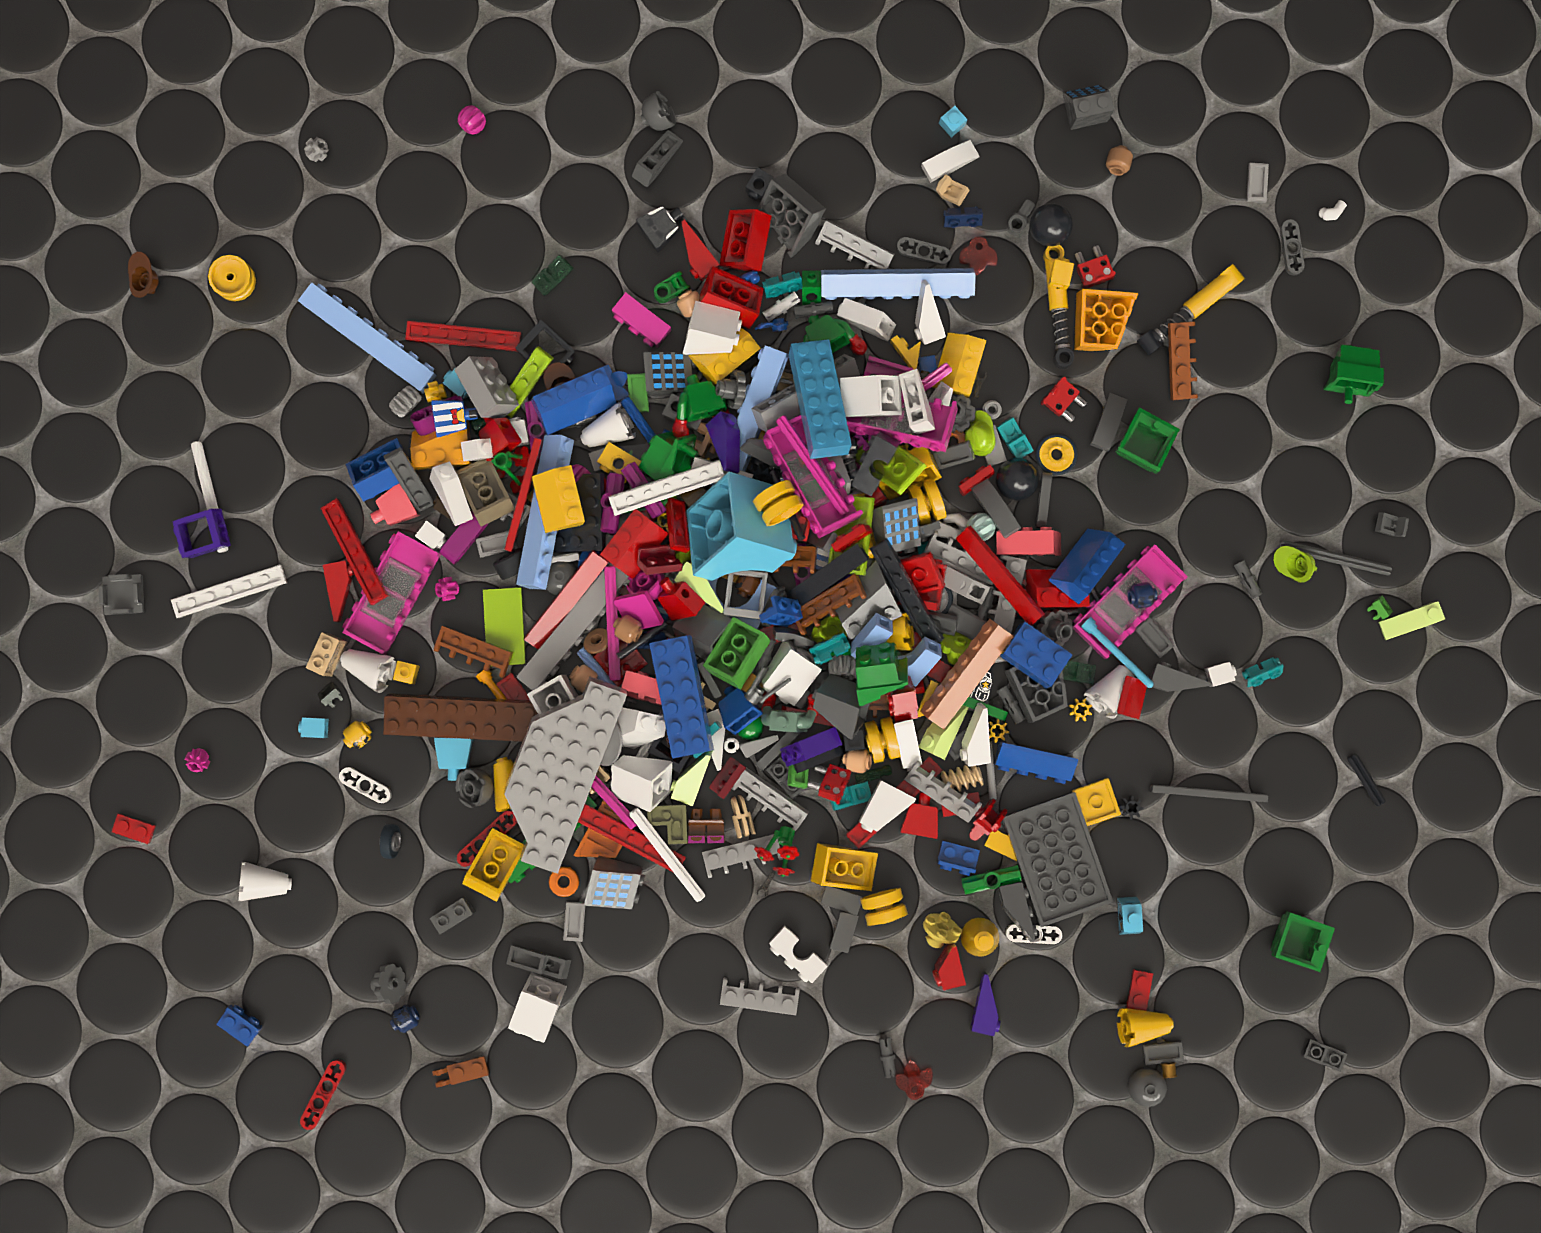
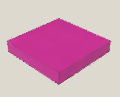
M647 590L618 596L613 600L621 616L630 615L640 621L642 629L660 626L664 622Z

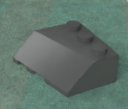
M783 174L771 179L758 210L772 216L770 228L773 227L779 235L778 240L781 244H785L789 250L787 252L790 258H793L812 238L826 208L788 175Z
M876 560L866 569V576L858 575L867 597L862 599L859 595L851 600L852 606L850 608L844 604L836 609L841 624L850 640L860 633L875 613L892 621L902 616L901 607Z
M1016 667L1004 671L1028 724L1068 707L1063 679L1064 670H1062L1052 687L1047 689Z

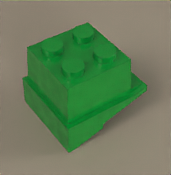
M1341 344L1330 366V377L1324 386V390L1345 393L1346 404L1352 403L1353 395L1369 397L1374 391H1378L1384 384V368H1380V351Z
M1139 407L1115 452L1143 469L1157 474L1180 429Z
M672 431L654 435L649 442V449L641 456L639 468L655 481L691 469L692 457L695 458L698 455V451L694 449L697 435L691 434L677 438L673 435Z
M884 642L879 645L856 647V692L859 706L881 699V695L896 689H904L908 685V658L898 659L895 643Z
M1286 911L1285 914H1282L1270 949L1272 951L1271 955L1320 972L1335 928Z

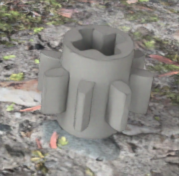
M316 137L313 140L310 138L306 142L307 146L304 150L310 160L317 162L327 157L326 153L329 149L323 139Z

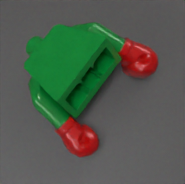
M812 315L808 319L810 325L805 328L807 334L804 336L803 342L829 339L832 353L849 343L850 350L855 355L860 356L866 352V342L857 333L853 332L847 322L837 318L832 319L829 315H825L822 318H819L818 315Z
M696 374L687 377L688 385L679 397L677 417H675L672 427L673 435L677 438L689 435L687 422L709 417L714 418L720 411L730 414L725 398L716 395V387L712 382H700Z

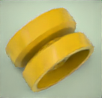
M221 256L209 268L208 279L211 287L216 293L229 301L244 300L255 289V272L250 265L237 256Z
M933 478L923 481L924 494L918 484L907 488L909 500L917 498L920 526L931 522L930 512L936 521L946 518L945 507Z
M790 480L776 483L754 498L753 504L758 511H763L761 517L766 526H773L783 522L804 506L799 495H793L795 489Z
M891 717L880 720L881 731L878 730L875 721L864 723L866 742L874 764L884 761L883 749H886L890 759L901 757Z
M901 888L877 892L860 899L864 910L875 909L865 915L868 926L889 923L908 915L905 904H893L902 900Z

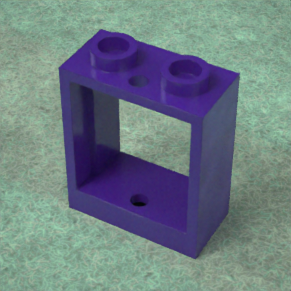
M209 509L172 521L173 531L179 545L178 550L182 558H194L231 546L222 509ZM207 518L213 544L193 550L186 524Z
M836 727L783 747L780 751L782 759L788 767L843 744Z

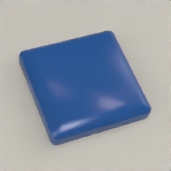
M935 355L918 358L920 371L932 373L937 369Z

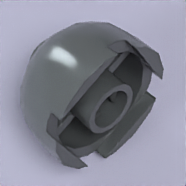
M660 91L652 93L644 100L641 115L643 123L657 131L669 129L676 124L672 107L668 108L665 103L668 100Z
M557 561L551 563L546 590L557 596L576 572L577 566L573 562Z
M473 768L465 770L458 775L456 792L459 791L461 796L459 800L469 808L481 806L492 797L494 790L493 781L486 771Z
M1150 1067L1137 1069L1129 1077L1127 1084L1129 1094L1137 1104L1145 1107L1156 1106L1165 1098L1167 1092L1166 1080L1156 1069Z

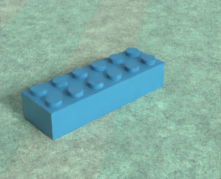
M828 339L792 343L788 355L810 459L848 455L852 444L830 341Z

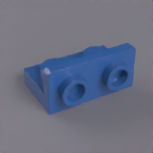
M775 595L771 597L773 607L767 608L766 612L759 615L762 623L788 627L803 618L798 600Z
M942 841L937 864L941 865V869L951 871L952 868L959 869L960 874L970 876V873L976 872L975 868L980 850Z
M231 1004L225 1009V1013L216 1025L248 1047L262 1029V1026L259 1025L260 1021L253 1016L248 1017L243 1013L244 1010L241 1007Z

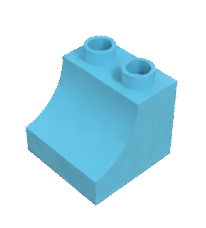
M729 471L686 510L693 576L713 581L726 574L739 571L758 570L773 573L783 563L794 557L797 550V542L792 536L789 518L776 525L766 526L761 517L763 511H758L753 504L754 498L765 489L771 487L772 484Z

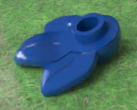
M784 318L773 319V323L758 324L755 330L772 327V332L787 329L789 323L784 321Z
M605 365L603 368L612 385L616 401L626 398L629 394L623 386L627 381V373L622 371L612 373L610 366Z

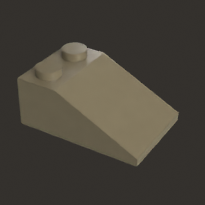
M486 459L478 460L456 471L464 494L481 527L515 510L491 461Z

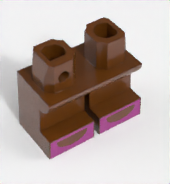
M692 809L691 819H689L688 843H705L706 825L707 843H725L724 819H722L721 810L710 809V819H703V809Z

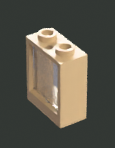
M321 633L306 668L322 676L332 677L348 642L332 634Z

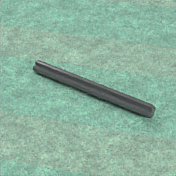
M1285 540L1280 541L1279 548L1281 546H1291L1302 552L1309 553L1315 559L1383 575H1390L1392 571L1391 565Z

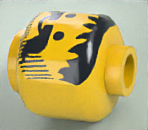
M354 721L344 729L343 735L345 738L343 741L349 748L353 746L356 749H360L371 740L372 731L364 721Z

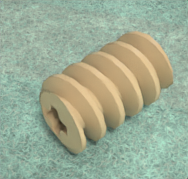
M964 765L963 771L960 767H956V773L949 769L948 775L945 771L941 772L942 782L945 784L948 781L951 782L950 787L952 789L956 787L959 792H961L962 785H964L966 790L969 789L970 783L976 788L977 781L981 786L984 785L980 768L976 765L971 766V769Z

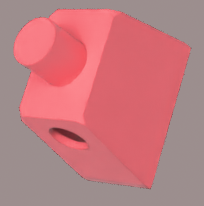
M400 483L393 486L376 500L379 509L370 514L375 524L385 519L390 526L420 516Z

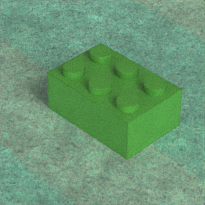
M733 617L703 666L710 674L741 690L771 641L765 633Z

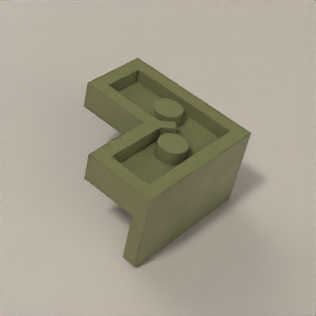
M687 804L657 805L651 812L647 811L648 821L652 826L667 825L668 844H688Z

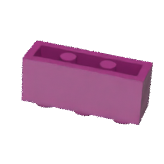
M626 292L612 309L613 318L620 324L625 322L630 326L628 330L636 336L638 334L643 336V341L650 347L654 345L658 348L672 331L668 324Z

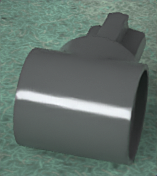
M1025 200L1018 213L1014 212L1007 224L1009 234L1017 236L1023 232L1029 222L1027 218L1035 207L1032 201ZM1017 221L1021 224V228L1014 229L1011 223Z

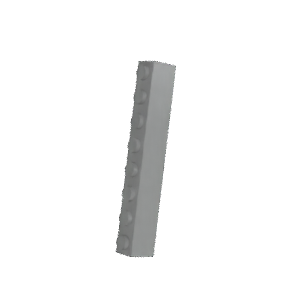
M616 568L617 597L621 594L619 590L623 586L627 587L630 581L628 580V575ZM604 571L517 675L516 678L532 691L547 683L545 680L549 675L554 676L560 669L559 663L562 660L566 661L572 654L570 651L574 645L579 646L584 639L582 635L586 630L590 632L596 625V618L598 616L602 617L606 613Z

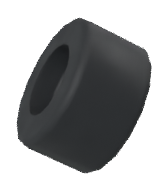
M517 548L493 563L502 580L518 574L523 548Z

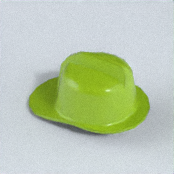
M981 410L976 411V419L970 422V428L965 430V441L970 440L975 455L986 456L994 450L996 441L992 419L988 413Z
M1281 546L1274 554L1273 560L1277 570L1300 583L1308 581L1313 572L1317 570L1313 556L1294 547Z

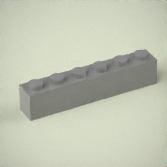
M843 354L834 360L839 386L840 378L860 376L855 358ZM795 384L790 385L751 408L759 429L766 432L778 426L776 420L781 416L785 415L788 420H791L801 414Z

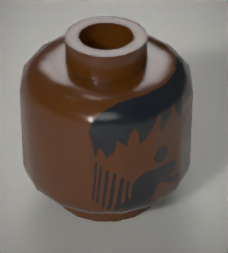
M739 575L735 583V588L739 590L737 594L746 599L749 596L752 597L761 582V578Z

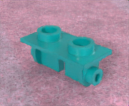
M793 271L782 275L783 281H779L778 276L765 279L762 284L765 289L766 299L802 289V279L799 272L795 273Z
M841 633L823 643L816 644L809 651L816 665L819 663L821 665L833 659L830 654L834 651L837 657L848 652L851 646L845 634Z
M1272 657L1261 662L1262 670L1259 669L1257 664L1245 669L1242 675L1245 680L1247 679V687H1256L1261 685L1264 680L1279 677L1283 673V664L1280 665L1279 659Z

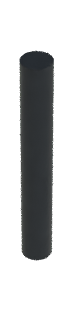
M664 621L662 625L656 626L645 633L637 642L631 643L618 652V657L621 660L668 628L667 623Z

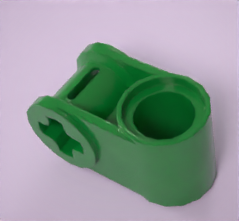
M682 271L671 275L668 279L655 286L654 298L657 302L667 303L691 289L690 285H687L683 279ZM664 289L668 294L665 297H660L657 292Z

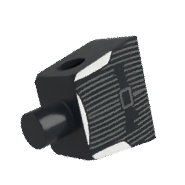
M662 206L637 218L636 223L655 250L659 252L678 234L680 230L676 222L682 219L684 215L678 207L668 213L665 207Z

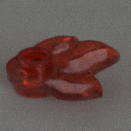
M974 237L970 241L969 246L962 249L959 260L960 263H969L970 268H974L975 275H979L985 269L986 264L991 266L997 265V254L994 249L988 247L986 239ZM977 243L982 244L980 250H977L975 247Z
M909 1061L904 1068V1074L896 1075V1085L899 1089L905 1091L910 1099L918 1100L924 1095L925 1088L931 1085L933 1073L931 1068L920 1071L915 1062ZM916 1086L917 1091L912 1093V1088Z

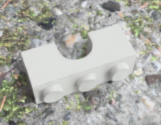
M784 925L769 942L771 945L769 949L777 956L781 954L785 958L784 963L789 968L793 969L795 967L800 972L798 976L803 981L807 982L809 980L813 983L828 966L815 952H812L806 958L796 957L793 953V947L799 941V938Z

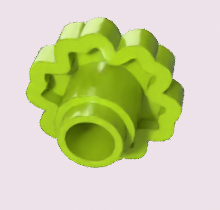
M957 631L954 636L943 634L944 639L940 643L942 652L947 654L948 662L953 665L956 664L958 658L965 652L972 641Z

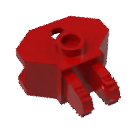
M994 798L984 807L981 806L974 815L976 817L973 822L974 826L969 832L972 840H978L984 833L987 836L991 832L995 833L1001 827V822L1008 810L1004 808L997 814L992 809L993 804L996 802Z

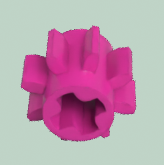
M452 577L439 579V583L435 585L436 595L442 597V601L455 599V595L459 593L458 583L452 581Z
M192 749L185 757L187 761L186 766L193 772H202L210 764L208 760L209 755L203 749Z

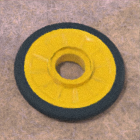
M1051 434L1039 442L1036 449V460L1044 472L1052 473V475L1056 476L1063 475L1069 472L1076 464L1077 448L1069 437L1062 434ZM1055 449L1060 450L1062 453V457L1059 460H1055L1051 456L1052 451Z

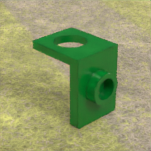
M802 271V305L810 304V302L821 303V271ZM809 293H814L817 295V298L809 300L806 296Z

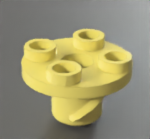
M945 912L929 914L923 922V927L928 934L925 938L928 944L934 948H941L944 943L953 944L957 942L962 933V929Z

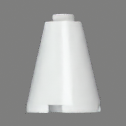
M621 403L612 406L582 430L580 438L585 446L588 445L591 448L606 445L608 442L615 443L636 437V432L632 433L631 431L634 428L633 422L626 410L620 408Z
M349 649L344 651L340 658L343 668L378 693H382L388 687L386 682L388 679L392 680L396 669V661L393 660L395 658L382 654Z
M1125 665L1117 666L1085 692L1084 696H1087L1085 698L1086 701L1099 713L1104 711L1107 713L1106 717L1114 719L1118 714L1117 709L1125 676L1135 677L1134 674Z
M242 862L238 901L287 894V890H291L292 878H288V874Z

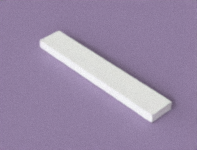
M716 460L608 497L616 516L718 482L725 475L720 460Z
M277 565L171 599L176 618H180L286 584L287 580L282 565Z

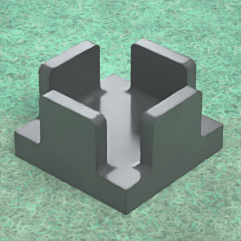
M119 574L102 577L103 585H100L98 588L99 604L104 606V615L145 613L143 575Z

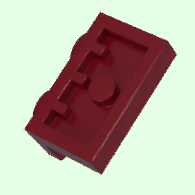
M670 544L640 547L638 550L637 566L646 575L682 571L683 564L675 557V550L670 549Z
M730 757L709 788L722 799H725L746 767L733 757Z

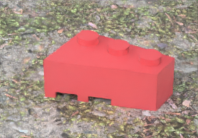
M1022 527L1021 531H1017L1007 538H1004L999 531H996L997 555L1061 556V533L1052 530V527H1040L1038 531H1033L1032 527Z
M626 670L621 688L626 689L627 696L662 706L656 677H648L649 674L640 671L634 673Z

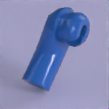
M755 270L739 276V278L748 282L751 281L753 284L760 280V276Z

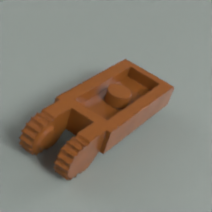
M485 1056L457 1062L432 1071L433 1076L446 1072L449 1074L450 1079L436 1082V1087L449 1084L454 1085L489 1075Z

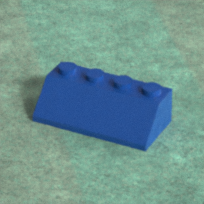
M603 367L533 396L531 400L547 436L606 411L617 404L612 385Z
M1087 529L1050 577L1049 581L1079 605L1089 595L1126 544L1111 532Z
M998 742L994 765H998L999 770L1009 772L1010 768L1017 769V774L1028 776V772L1035 773V778L1047 780V776L1055 778L1054 782L1065 784L1066 780H1072L1078 764V759L1003 742Z

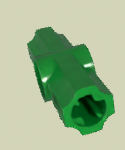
M1018 865L961 878L965 895L1022 881ZM989 875L996 876V882L993 885H989L986 882Z

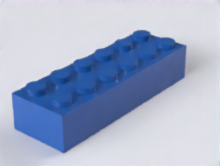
M686 635L649 643L672 759L714 750L692 636Z

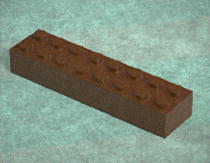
M389 693L384 698L383 735L522 742L531 718L538 713L530 700Z

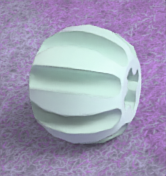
M986 513L974 514L967 522V527L971 525L983 541L991 538L995 532L994 522Z

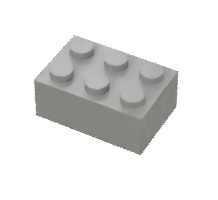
M469 356L454 369L481 418H504L519 405L515 393L511 391L507 384V379L502 375L497 362L492 357Z

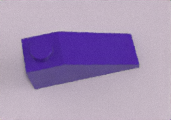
M720 411L706 424L723 470L738 474L740 472V429L734 415Z
M983 972L970 1030L994 1036L995 1032H999L1001 1021L998 1020L999 1017L989 976Z

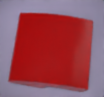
M619 639V651L628 646V643ZM607 647L604 651L593 654V657L609 676ZM637 649L622 660L620 659L621 679L613 681L616 686L619 687L623 683L626 670L637 673L648 664Z

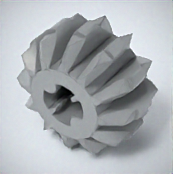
M406 386L391 400L389 407L395 415L404 417L421 401L422 396L412 386Z
M853 656L832 657L833 659L829 660V675L833 674L846 680L856 679V659Z

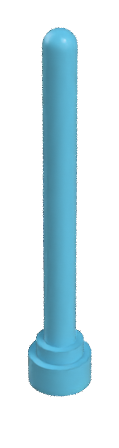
M1090 617L1081 628L1089 634L1092 633L1144 685L1152 688L1154 685L1153 681L1097 629L1096 621Z

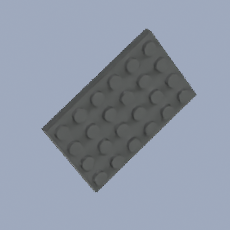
M1075 792L1005 816L1003 822L1040 927L1113 902Z

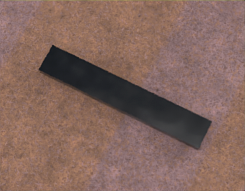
M886 539L871 546L872 554L921 640L927 637L937 643L944 639L942 633L889 540Z
M857 543L787 592V598L798 600L800 606H803L870 558L861 544Z

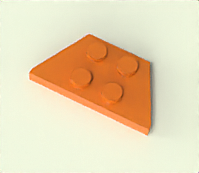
M603 800L598 810L625 824ZM588 828L574 856L616 858L622 845Z

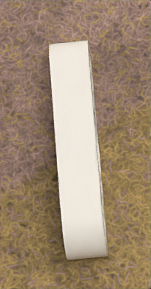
M348 767L341 770L339 779L346 786L378 803H386L391 799L392 792L387 786L354 768ZM351 771L352 777L358 778L359 775L361 776V778L358 779L356 786H354L353 784L356 781L352 779L346 781V776L344 775V773H349ZM363 780H368L371 784L368 791H364L360 787V783ZM375 784L378 786L376 790H385L386 798L379 799L380 795L376 792H373V796L370 794L374 790Z
M1015 924L1009 925L1005 931L1006 937L1012 942L1057 944L1062 939V932L1056 926L1040 927L1035 925L1039 931V936L1034 942H1030L1027 938L1022 939L1023 935H1016V938H1013L1009 934L1010 931H1013V928L1021 932ZM1042 929H1045V933H1051L1054 930L1058 937H1054V940H1051V937L1044 936L1045 940H1041L1043 937Z

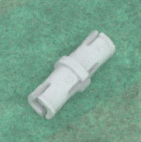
M793 291L781 301L777 300L775 305L762 313L767 321L770 322L780 314L787 313L786 310L801 301Z
M728 738V741L724 742V749L729 753H734L736 749H739V742L735 738ZM734 742L735 748L730 749L728 743Z

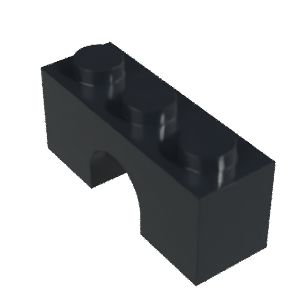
M881 431L876 436L872 435L868 446H870L868 453L864 452L860 458L861 467L859 469L856 468L851 476L854 479L851 486L872 497L884 476L876 471L873 462L875 460H882L889 464L900 441Z

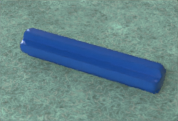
M630 397L624 398L621 401V405L649 443L656 434Z

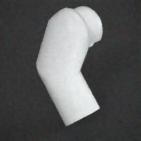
M1339 200L1334 208H1321L1319 216L1326 221L1336 220L1347 204Z
M960 513L946 514L943 522L945 524L955 523L959 526L960 531H964L967 528L968 519Z

